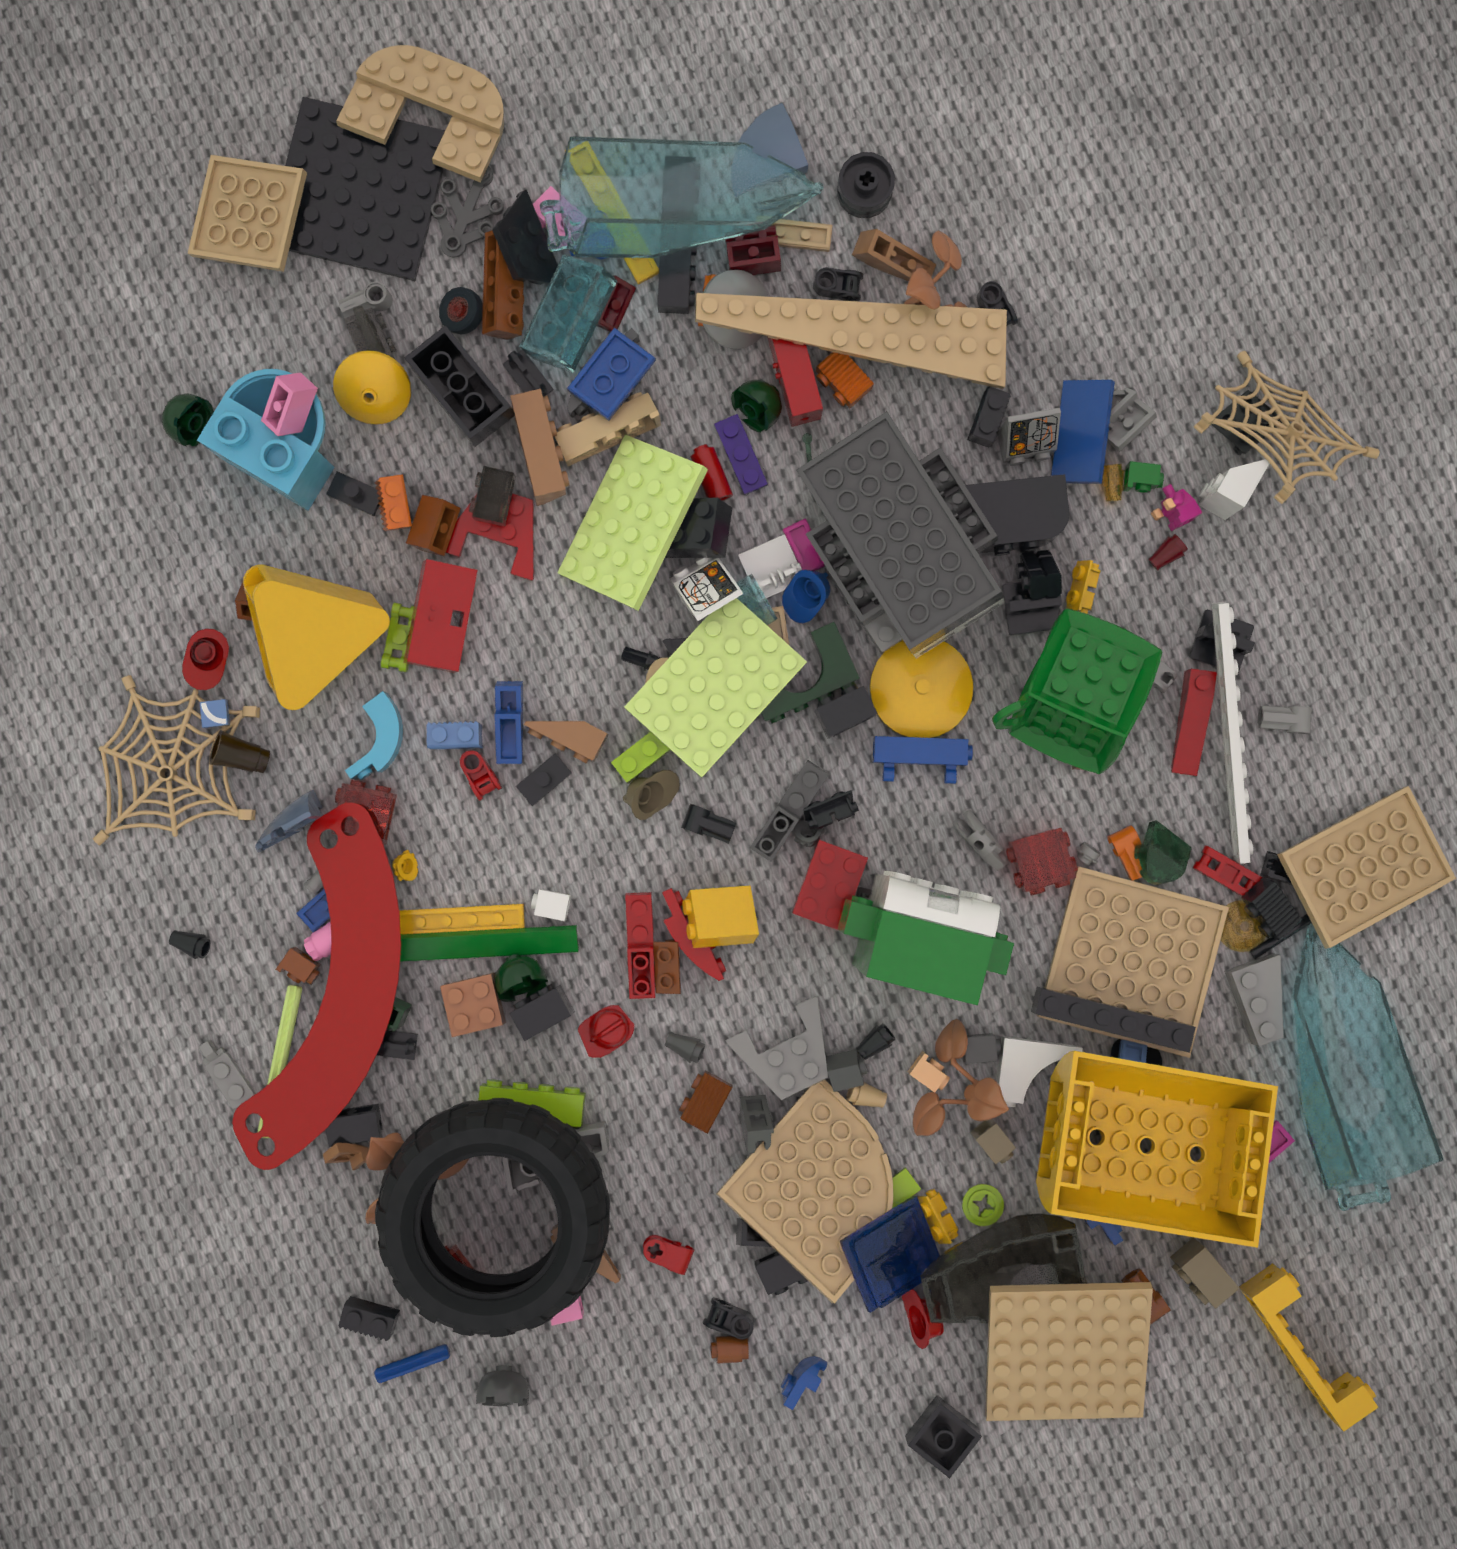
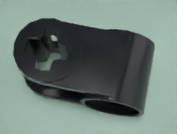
M825 267L816 273L813 289L815 293L822 297L837 298L843 301H860V280L863 279L864 274L856 270ZM828 278L832 285L824 287L820 284L819 279Z
M994 281L986 282L977 294L979 307L1007 310L1006 326L1017 324L1016 313L1000 284ZM984 291H992L996 299L994 301L987 300L984 297Z
M713 1297L711 1299L712 1306L708 1317L704 1318L702 1322L705 1326L738 1339H746L751 1336L755 1321L750 1312L733 1306L731 1303ZM720 1310L719 1317L716 1319L717 1313ZM739 1319H745L750 1326L746 1330H740L735 1322Z

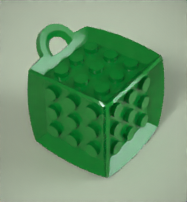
M1069 608L1064 609L1054 622L1041 656L1035 664L1018 701L998 711L993 716L992 722L996 729H1008V733L1016 739L1054 759L1089 772L1102 774L1109 769L1119 756L1126 738L1149 695L1163 652L1154 644L1118 625Z

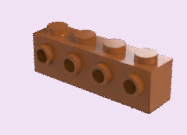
M491 230L485 233L482 335L510 340L522 336L524 327V282L513 280L494 233Z

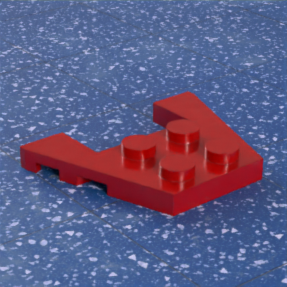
M484 484L456 521L446 554L460 558L468 533L518 548L510 574L533 581L534 501Z

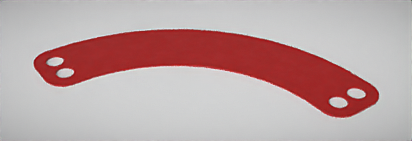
M350 802L339 805L315 820L307 833V846L323 883L331 923L330 970L318 1015L307 1038L288 1065L265 1088L239 1105L233 1116V1130L246 1157L252 1165L262 1170L274 1169L306 1148L330 1126L348 1105L375 1060L392 1015L400 970V910L394 877L384 844L369 812L357 803ZM349 816L356 818L359 823L357 833L352 836H348L342 831V822ZM327 829L333 830L338 837L337 844L331 849L323 847L320 841L321 834ZM253 1113L260 1115L263 1120V1127L257 1133L249 1131L246 1126L247 1117ZM262 1137H270L274 1141L275 1150L269 1156L262 1155L258 1150V1142Z

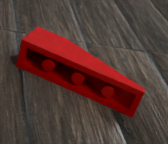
M1192 668L1184 671L1171 773L1197 776L1214 698L1217 672Z

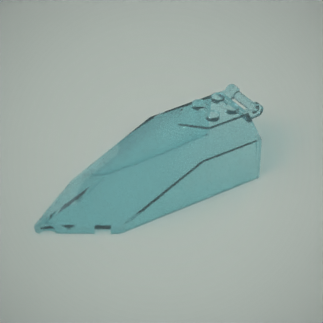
M571 136L559 172L560 200H545L540 203L541 214L545 217L549 237L547 245L548 250L551 252L569 249L576 257L656 258L765 230L771 224L820 194L824 186L820 181L816 183L809 181L804 173L768 155L767 159L752 152L753 146L743 142ZM555 213H561L565 236H559Z
M1310 923L1307 928L1296 979L1291 993L1300 1115L1325 1190L1337 1191L1339 1208L1342 1211H1347L1358 1205L1373 1202L1387 1203L1391 1200V1193L1386 1180L1409 1175L1443 1161V1156L1381 982L1374 976L1369 978L1359 968L1361 963L1340 943L1325 949L1313 924ZM1374 1183L1375 1191L1351 1195L1349 1188Z

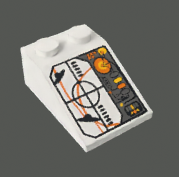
M696 558V563L688 568L683 566L673 573L674 576L669 578L683 604L697 621L743 594L719 558Z

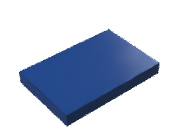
M614 328L567 387V390L609 421L654 364L656 358Z

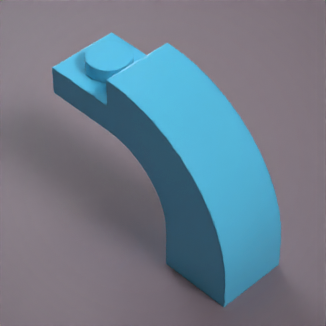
M384 691L362 706L375 725L376 740L369 753L345 770L350 779H365L373 772L371 769L373 766L377 772H384L395 760L400 750L403 739L401 715L394 701Z

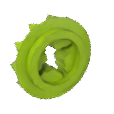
M977 1184L966 1192L963 1197L962 1209L966 1218L973 1224L988 1226L995 1223L1001 1217L1004 1210V1201L1000 1192L993 1186ZM985 1194H987L986 1202L993 1209L984 1208L979 1215V1206L973 1200L982 1201Z

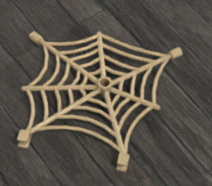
M1242 351L1237 355L1242 366L1248 369V375L1244 383L1230 388H1223L1217 385L1215 389L1220 394L1218 410L1213 415L1208 412L1204 413L1201 416L1202 419L1194 425V428L1202 434L1211 424H1216L1237 435L1255 448L1271 464L1285 484L1274 496L1281 504L1296 490L1294 486L1301 479L1310 476H1329L1333 481H1336L1338 477L1335 473L1346 459L1359 454L1377 459L1380 453L1379 449L1369 446L1363 448L1321 409L1308 394V391L1287 387L1254 368L1252 360L1246 351ZM1251 375L1257 383L1255 391L1250 395L1236 396L1231 393L1245 388L1251 380ZM1261 378L1264 379L1265 381H1267V382H1269V383L1275 385V386L1278 387V388H1281V389H1283V390H1285V391H1288V392H1291V393H1294V394H1298V395H1301V396L1291 395V394L1285 393V392H1283V391L1277 390V389H1275V388L1269 386L1268 384L1264 383V382L1261 380ZM1260 389L1264 394L1262 400L1255 404H1249L1244 401L1255 397ZM1269 391H1271V392H1273V393H1275V394L1284 396V397L1289 398V399H1285V398H1282V397H1280V396L1274 395V394L1270 393ZM1224 395L1232 400V413L1228 420L1216 418L1222 412ZM1266 400L1272 406L1269 411L1265 412L1256 408L1263 405ZM1275 400L1298 406V409L1277 404ZM1306 400H1308V401L1315 407V409H1316L1344 438H1346V439H1347L1351 444H1353V445H1350V444H1349L1348 442H1346L1341 436H1339L1332 428H1330V427L1319 417V415L1311 408V406L1306 402ZM1237 403L1245 408L1243 422L1233 421ZM1304 406L1338 441L1331 440L1318 428L1303 410ZM1281 410L1296 413L1295 417H1289L1283 414ZM1249 411L1257 415L1256 425L1247 423ZM1274 411H1275L1276 414H1277L1275 417L1269 416V415L1272 414ZM1301 416L1305 418V420L1321 437H1318L1313 431H1311L1307 427V425L1301 419ZM1261 418L1266 420L1270 427L1261 426ZM1232 427L1240 428L1263 444L1279 461L1286 473V477L1260 446ZM1252 430L1262 434L1276 445L1287 459V465L1274 448ZM1268 433H1272L1276 438H1278L1286 447L1288 453L1284 449V447L1273 436H1271ZM1312 441L1321 443L1315 452L1309 447ZM1325 445L1337 447L1328 452L1323 461L1318 456ZM1304 449L1307 452L1294 455V452ZM1343 449L1354 451L1342 457L1332 470L1326 465L1329 457L1335 452ZM1300 457H1311L1315 461L1302 462L1293 466L1294 459ZM1320 466L1324 470L1302 474L1292 481V473L1299 467Z
M131 675L123 677L122 682L125 689L131 694L127 712L116 733L104 746L99 747L106 782L107 816L106 829H102L93 838L94 842L100 846L110 837V833L137 827L159 828L171 831L173 837H177L178 829L197 818L215 814L236 816L238 820H255L256 810L237 809L231 795L226 766H222L223 781L231 805L222 800L215 784L213 765H210V759L209 775L216 797L205 791L200 778V761L204 749L215 741L220 730L226 732L232 727L229 734L233 736L241 719L244 717H260V707L243 706V710H229V714L237 716L230 721V726H221L222 728L212 735L202 732L188 723L191 713L201 719V714L193 709L196 699L199 702L205 701L198 695L199 691L197 689H194L191 695L179 701L161 703L148 700L137 694L134 689L136 685ZM140 700L147 704L161 707L177 706L186 701H189L187 709L176 715L158 716L144 711ZM134 702L139 714L133 727L119 744L113 749H109L108 747L125 727ZM184 715L182 724L166 728L150 725L146 717L167 721ZM140 720H142L144 728L123 752H117L128 741ZM186 728L208 739L201 744H197L184 737ZM152 730L162 732L179 730L177 738L166 741L157 740ZM147 732L150 740L143 749L133 757L126 755ZM184 741L196 748L186 755L180 750V745ZM175 743L174 747L170 749H160L158 745ZM152 744L155 750L153 757L147 762L138 760L137 758L144 754ZM162 753H171L168 765ZM106 754L112 755L114 758L118 785V816L111 825V787ZM177 754H179L182 759L174 765ZM197 754L196 779L199 787L193 785L189 773L190 759ZM157 757L161 764V767L152 765V763L157 759ZM118 758L128 763L133 789V803L123 813L122 780ZM132 763L141 766L144 776V793L138 799ZM184 764L187 781L177 776V769ZM146 769L157 772L159 777L149 788ZM167 769L170 770V776L168 778L165 777V771ZM166 781V788H157ZM172 781H176L183 786L172 788ZM189 788L194 791L183 794L176 799L173 797V793ZM152 792L167 793L168 802L146 798ZM200 794L207 798V800H198L187 804L175 811L174 804L186 797ZM141 803H154L169 807L170 814L150 810L132 811ZM216 803L229 810L202 812L187 818L178 825L176 821L177 815L200 804ZM137 815H159L171 820V827L154 823H135L117 826L125 818Z

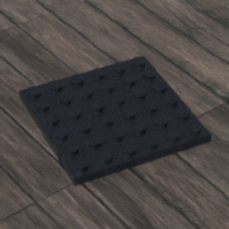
M302 97L285 166L302 168L307 172L289 251L416 281L432 217L431 206L436 201L444 169L433 164L432 158L445 130L397 119L384 145L337 126L336 120L343 106Z

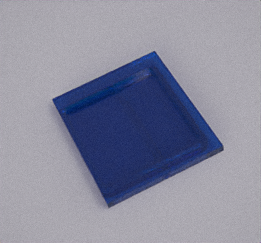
M912 1196L839 1241L869 1313L893 1302L937 1274L939 1269L944 1266L917 1196Z

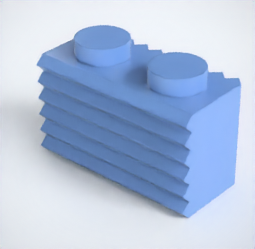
M461 721L459 723L428 722L426 725L427 748L431 750L483 748L482 724L477 721H470L469 723L466 721L464 723Z

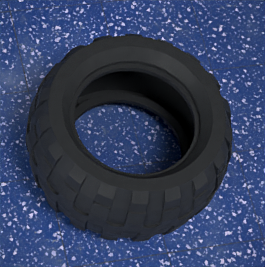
M507 1098L462 1102L426 1120L406 1139L389 1163L381 1182L382 1185L375 1209L380 1256L384 1266L388 1267L393 1278V1285L404 1300L408 1298L419 1309V1314L434 1324L437 1321L444 1326L453 1328L452 1332L466 1336H473L474 1334L490 1335V1337L513 1335L516 1331L526 1328L528 1330L547 1323L556 1314L572 1305L583 1293V1290L591 1281L600 1265L608 1240L610 1224V1198L601 1166L594 1153L590 1152L589 1148L582 1141L578 1132L568 1123H563L542 1107L515 1102L513 1099ZM500 1156L517 1161L532 1170L546 1185L555 1203L558 1217V1233L552 1248L533 1265L508 1274L479 1272L456 1260L440 1241L432 1217L434 1189L438 1178L448 1168L472 1157Z

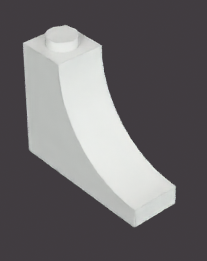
M1001 1036V1054L998 1060L996 1081L1001 1088L1007 1106L1016 1107V1103H1024V1097L1031 1081L1042 1069L1059 1061L1066 1053L1070 1051L1082 1052L1083 1048L1078 1045Z

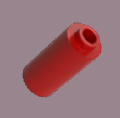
M707 444L693 450L694 454L690 456L691 460L708 469L701 483L706 497L719 498L722 501L732 497V490L715 448L708 447Z

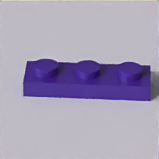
M738 414L714 423V427L743 494L746 495L768 486Z

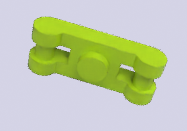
M393 603L385 649L381 659V668L390 669V667L398 668L401 672L408 671L409 664L403 662L414 606L408 608L403 607L401 603ZM400 617L409 618L408 626L399 624ZM393 651H402L401 658L392 657Z

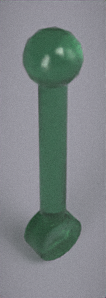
M806 433L803 435L802 441L805 443L807 462L812 460L810 445L812 435Z

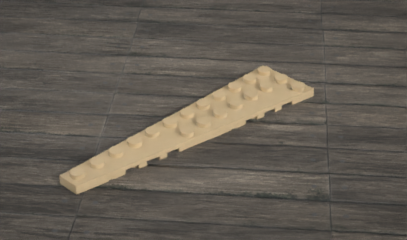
M696 293L695 322L730 330L736 329L749 334L765 335L771 339H783L799 345L806 344L826 351L881 363H891L904 368L920 369L922 372L947 375L949 378H961L970 380L972 383L999 389L1005 388L1007 310L939 306V308L933 310L925 305Z

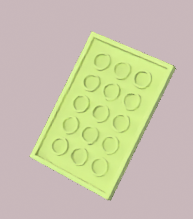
M625 434L557 573L639 611L708 469L703 465Z
M735 598L709 614L624 708L702 778L803 668L807 661L742 602Z

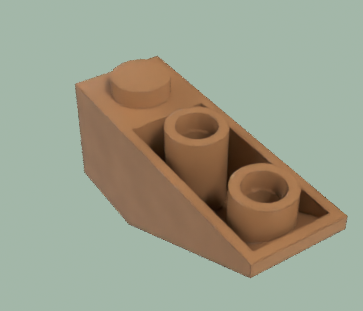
M525 721L524 723L525 726L529 727L527 733L539 739H542L543 735L552 739L550 745L563 752L566 747L575 752L573 757L586 764L589 759L595 762L609 735L585 721Z

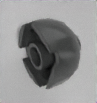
M496 1366V1371L485 1374L478 1384L476 1404L482 1403L484 1406L508 1407L507 1405H513V1403H518V1406L528 1405L529 1389L526 1379L520 1373L512 1371V1366Z

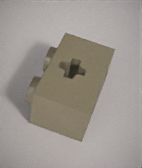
M993 1119L983 1121L970 1132L995 1165L998 1162L1001 1164L1005 1163L1014 1155L1012 1151L1016 1147Z

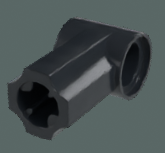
M690 803L681 828L702 836L705 834L729 844L736 823L724 817L711 814L712 811Z

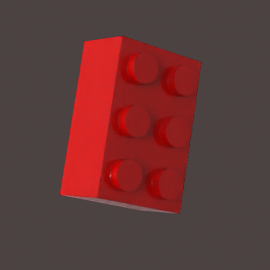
M818 840L792 913L838 930L845 899L851 900L852 895L855 896L868 857Z

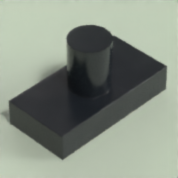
M336 471L326 493L327 496L372 516H375L379 507L378 503L380 500L377 499L379 495L376 494L378 491L376 488Z
M555 753L521 781L516 788L534 806L570 776L572 772Z

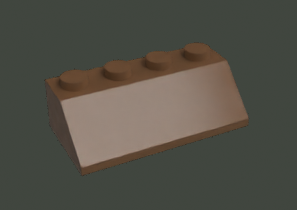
M541 389L511 395L510 398L536 506H540L566 495L565 487L570 486L567 472H561L559 462L564 460L561 447L554 444L553 437L557 436L554 420L549 421L547 412L551 411L548 395L542 396Z

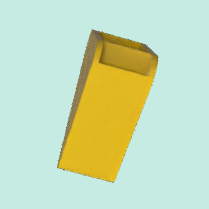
M262 564L249 568L243 577V586L267 682L275 693L280 705L288 710H298L308 704L388 629L390 624L387 612L370 592Z

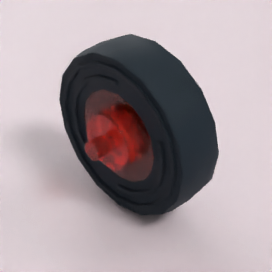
M464 287L453 288L445 294L439 307V318L443 326L446 325L453 333L463 335L472 332L480 324L483 316V303L479 295L473 290Z

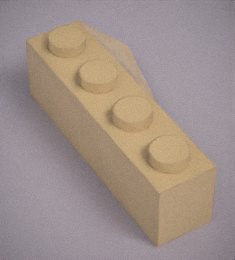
M642 392L628 397V401L619 407L609 421L600 414L595 415V413H591L582 417V422L573 426L569 423L559 427L555 439L558 446L561 447L567 466H571L621 444L625 434L634 438L661 426L660 415L649 393L642 394Z

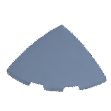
M783 103L773 106L759 115L739 139L731 167V182L735 199L782 184L783 180L808 172L805 154Z
M310 790L290 803L273 819L255 845L258 853L304 830V826L322 816L320 809L323 807L314 790Z

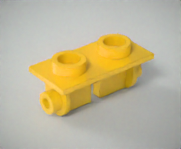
M1092 560L1077 561L1072 571L1071 589L1066 596V609L1069 608L1088 614V611H1091L1095 593L1089 592L1087 589L1088 587H1097L1101 572L1099 564L1093 563Z
M935 1188L926 1192L927 1196L915 1197L918 1204V1212L926 1219L930 1227L929 1233L938 1244H951V1240L959 1236L957 1233L959 1229L950 1213L941 1216L940 1213L946 1210L947 1206L940 1192H936Z

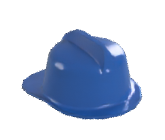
M805 569L795 574L782 596L783 608L790 619L798 623H806L817 615L831 592L827 579L828 573Z

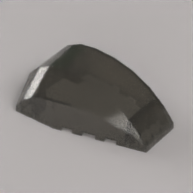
M1040 1213L1017 1215L966 1238L942 1253L920 1275L931 1323H965L966 1320H979L980 1323H988L990 1286L1087 1284L1075 1223L1060 1216Z

